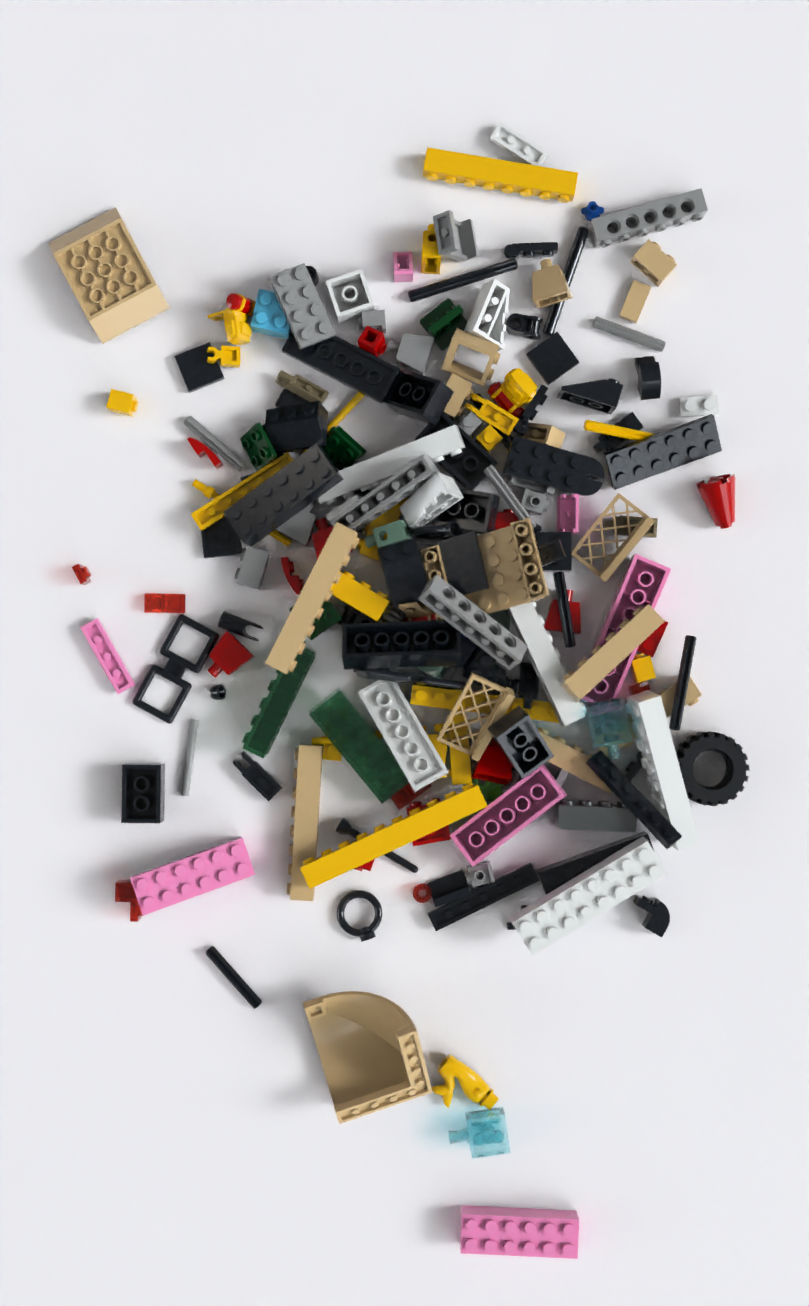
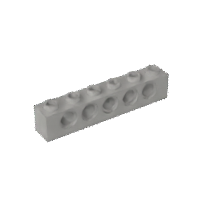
M702 188L591 219L589 229L594 246L604 248L610 246L612 242H625L630 237L636 235L637 237H643L648 232L654 230L661 232L667 229L668 226L674 225V227L685 224L686 221H699L703 219L708 208ZM681 207H687L689 212L682 211ZM663 212H669L671 217H665ZM644 217H650L653 222H646ZM626 222H632L635 227L629 228ZM607 228H615L616 233H610Z
M426 455L419 456L330 520L333 528L336 522L358 532L415 492L436 472H439L431 457Z
M435 575L425 585L418 599L508 670H511L522 661L528 646L445 580Z

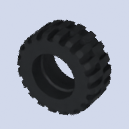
M698 732L696 735L688 736L686 741H682L678 745L679 749L675 750L689 800L705 806L724 805L728 803V800H734L738 797L737 793L739 791L742 792L745 788L742 785L749 778V776H746V771H749V765L746 764L748 758L742 752L743 748L741 745L737 744L733 738L717 732ZM707 750L720 753L726 763V772L723 779L717 785L710 787L698 783L693 774L695 759L699 754Z

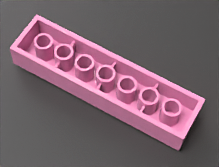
M638 554L631 556L593 649L599 644L603 646L607 643L605 638L613 631L617 633L621 630L619 625L627 618L629 621L635 616L632 613L640 606L644 608L649 604L655 609L671 568ZM638 647L581 700L611 712Z

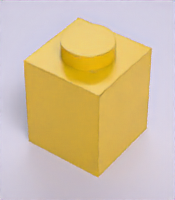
M111 389L106 408L112 412L132 417L133 412L137 411L138 401L133 394Z
M489 424L475 438V442L487 453H490L502 442L503 438Z
M644 653L635 655L630 666L634 683L656 678L650 655L644 656Z

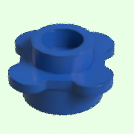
M591 201L588 206L581 209V213L585 215L588 221H591V219L600 217V214L604 213V208L599 207L595 201Z

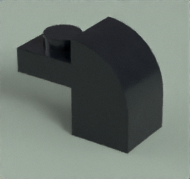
M654 356L635 358V367L638 374L637 388L641 400L660 398L661 372L659 362L655 361Z
M636 895L633 903L648 912L642 926L663 937L670 923L668 908L657 898L654 904H652L653 900L643 895L640 898Z

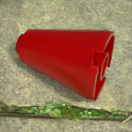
M735 474L711 477L707 483L704 480L697 482V489L715 525L720 526L721 529L731 527V523L735 522Z

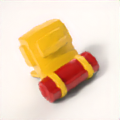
M231 293L226 299L228 308L209 314L207 317L213 321L224 319L227 341L234 345H245L250 343L252 329L248 324V316L253 315L256 302L241 294Z
M514 368L504 377L505 381L503 383L498 381L491 384L487 393L491 396L490 399L494 400L500 408L520 419L524 412L522 406L524 403L530 402L536 395L537 384L520 368Z

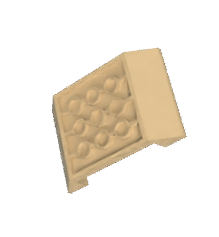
M116 207L49 242L59 267L88 321L103 344L170 308Z
M530 518L510 523L511 526L477 536L490 588L464 596L486 614L531 603L549 596ZM439 545L420 550L427 582L435 575H438L447 582ZM435 613L436 620H444L437 613Z

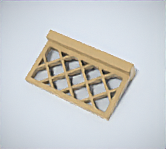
M618 493L572 550V556L598 575L604 582H607L655 521ZM618 499L625 502V512L615 513L614 504ZM628 506H630L633 509V511H629ZM637 512L643 517L638 524L630 525L629 513ZM627 514L628 525L616 526L615 515ZM613 515L614 527L603 528L602 519L605 516ZM636 526V527L633 529V531L631 532V528H630V527ZM628 527L629 536L626 539L618 540L617 528ZM614 529L615 540L604 542L603 530ZM601 530L602 542L591 543L590 534L593 531ZM588 538V544H583ZM624 541L619 547L618 542ZM616 542L617 551L614 554L606 555L605 543ZM602 544L603 555L592 557L591 545ZM581 546H589L590 557L582 558L576 552ZM604 557V567L599 572L593 567V559Z
M471 673L436 739L470 755L473 760L479 762L492 739V735L487 728L506 714L515 697L514 690L507 686L504 688ZM473 680L482 683L483 689L472 692L471 684ZM493 689L501 692L498 698L491 700L487 691ZM485 692L487 701L476 704L474 695ZM472 697L474 705L463 708L461 703L463 699ZM489 705L491 709L489 714L481 716L478 708ZM476 709L478 717L467 720L465 712ZM463 713L465 721L454 724V715ZM480 721L481 729L472 732L469 724ZM467 725L469 733L458 736L456 728ZM454 729L455 738L447 739L443 737L446 731ZM471 737L473 742L471 747L466 748L462 746L460 740Z

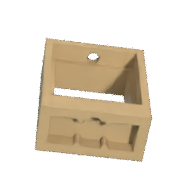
M457 328L441 369L484 386L486 380H491L494 369L491 368L493 364L497 365L501 355L498 353L500 345ZM459 344L490 356L484 373L454 361Z

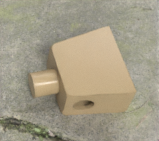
M551 259L542 260L540 262L541 270L535 271L532 274V300L538 309L573 298L560 266H552Z

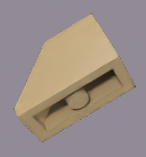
M529 423L530 428L523 436L519 435V437L560 449L565 437V433L556 427L537 423Z

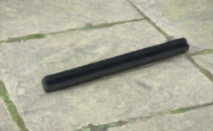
M585 227L578 228L563 271L569 288L589 230ZM565 301L551 305L543 328L545 335L552 336L554 334Z
M512 258L408 292V296L411 302L516 270L518 264L516 259Z

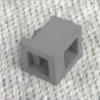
M385 310L362 311V318H358L359 330L363 329L364 331L366 326H369L376 330H382L386 334Z
M472 412L464 413L457 421V425L470 437L482 424V421Z
M526 488L521 504L527 512L541 515L543 511H547L550 501L546 500L547 495ZM534 498L539 500L538 505L532 503Z
M490 861L478 863L473 867L472 865L467 866L468 872H465L467 883H472V887L495 882ZM478 872L483 873V877L481 879H478L476 877V874Z

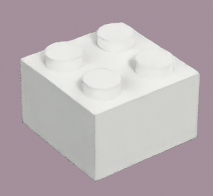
M362 269L325 281L338 323L362 316V311L375 310Z

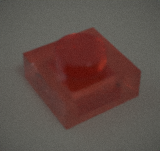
M77 564L72 567L80 584L87 585L92 582L89 578L92 575L87 566L84 567L81 564Z

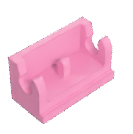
M561 494L557 496V532H572V535H576L579 524V494Z

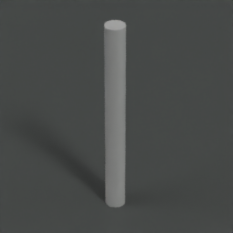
M191 719L181 791L182 796H189L198 720Z

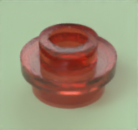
M421 883L414 887L413 897L417 902L425 903L430 900L432 890L427 884ZM425 890L426 895L420 896L419 891Z

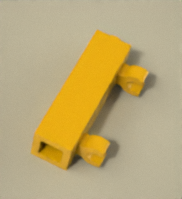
M462 713L454 715V724L465 721ZM444 723L434 724L435 732H440ZM467 725L456 728L458 736L468 734ZM454 729L449 730L448 739L455 738ZM468 738L460 740L462 746L469 748ZM449 746L451 769H447L449 773L440 778L451 777L452 785L471 783L470 755Z

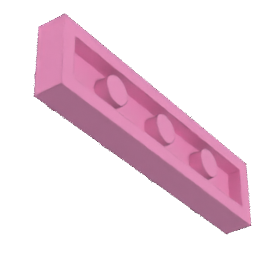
M99 618L80 627L117 694H121L135 686L134 680Z

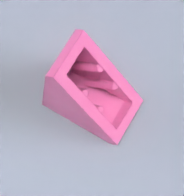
M393 252L394 282H413L412 252Z

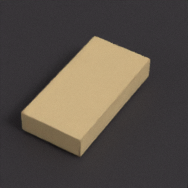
M633 280L618 317L637 323L651 286Z

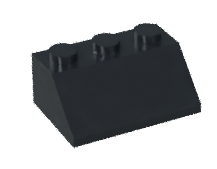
M319 400L266 410L265 429L276 454L309 449L316 443L321 447L326 446L328 411Z

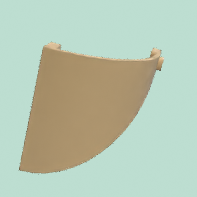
M359 991L331 993L303 1002L339 1124L432 1093L417 1029L409 1015L396 1003L376 994Z

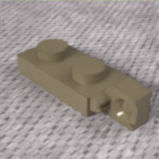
M283 370L278 373L275 381L281 387L309 402L319 400L323 404L329 395L328 391L297 374L292 376Z
M615 516L616 526L628 525L627 516ZM629 516L630 525L638 524L643 517ZM652 518L655 523L643 537L656 538L658 518ZM611 520L603 521V528L614 527V522ZM636 526L630 527V528H631V532L633 531V529H634ZM628 527L617 528V535L629 536Z

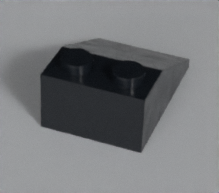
M611 378L608 380L603 379L561 387L557 398L611 415L617 408L623 385L619 384L618 380Z
M415 538L377 548V556L393 608H399V604L420 602L418 598L427 584Z

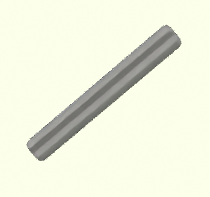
M598 316L593 321L592 326L594 328L662 352L666 342Z
M192 416L185 419L184 425L235 469L242 471L245 468L246 462Z
M493 465L485 468V475L519 520L530 518L532 528H535L536 523Z

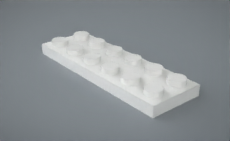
M377 680L358 691L361 700L414 792L449 773L396 682Z

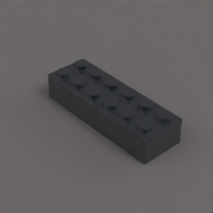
M316 443L225 510L224 514L241 541L252 547L344 479L324 449Z
M446 620L343 624L342 660L344 670L462 665L461 632Z
M643 831L537 869L545 895L642 836L648 840L653 849L648 833Z

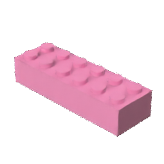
M543 764L449 836L472 867L476 866L565 798L567 794Z
M242 837L133 875L130 879L142 915L144 916L255 875L244 840Z
M461 1205L460 1253L578 1259L579 1217L576 1210Z

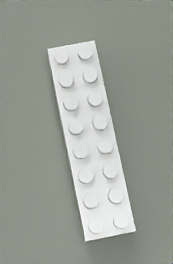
M649 690L626 697L628 702L626 703V709L631 714L633 720L631 727L637 735L636 746L642 753L641 764L646 769V782L652 790L650 795L651 801L665 819L682 835L680 840L672 845V847L680 851L698 845L700 841L661 696Z
M642 836L510 916V919L531 955L534 956L666 876L667 872L648 840Z

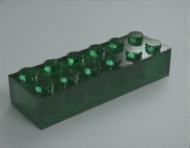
M305 648L301 655H297L295 659L297 665L293 672L289 671L288 674L276 670L278 676L276 680H271L267 688L270 692L260 702L259 708H261L259 715H254L250 723L253 727L250 732H246L242 739V743H244L243 749L261 758L268 756L317 653Z
M340 687L309 710L311 718L382 804L409 783L391 750Z

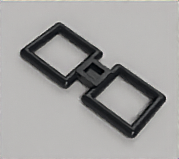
M180 614L160 649V654L169 658L165 668L163 669L155 664L150 667L132 700L133 705L171 724L192 688L189 682L182 679L186 669L195 673L201 671L219 638V634L186 615ZM183 623L210 637L196 664L169 650ZM155 674L182 687L169 714L142 701Z
M372 668L356 671L358 677L391 682H412L414 685L450 690H463L466 682L424 677L422 674L408 672L399 673Z

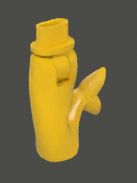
M450 1054L445 1057L437 1069L444 1079V1084L431 1087L435 1094L442 1095L443 1102L447 1108L450 1107L453 1097L455 1077L458 1079L464 1094L474 1103H479L481 1107L484 1105L490 1110L499 1099L493 1094L494 1090L475 1071Z

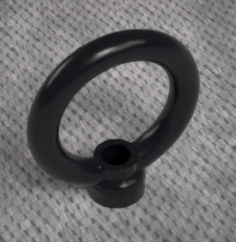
M452 521L445 525L420 526L411 529L410 534L412 537L420 539L455 537L459 534V525L457 522Z
M364 890L349 892L340 900L337 907L339 925L348 934L360 937L361 942L376 937L374 931L379 927L382 920V907L379 900L373 894ZM355 898L368 900L375 910L373 922L361 929L351 927L344 916L346 905Z

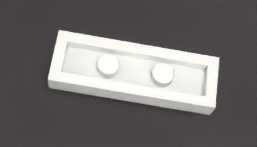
M501 121L490 137V141L526 164L541 166L548 155L547 151Z

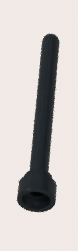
M342 818L335 831L341 835L349 834L356 839V836L361 833L351 827L350 821ZM391 851L384 854V856L413 873L418 872L416 865Z

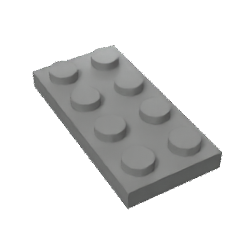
M305 263L269 276L268 279L300 350L336 335Z

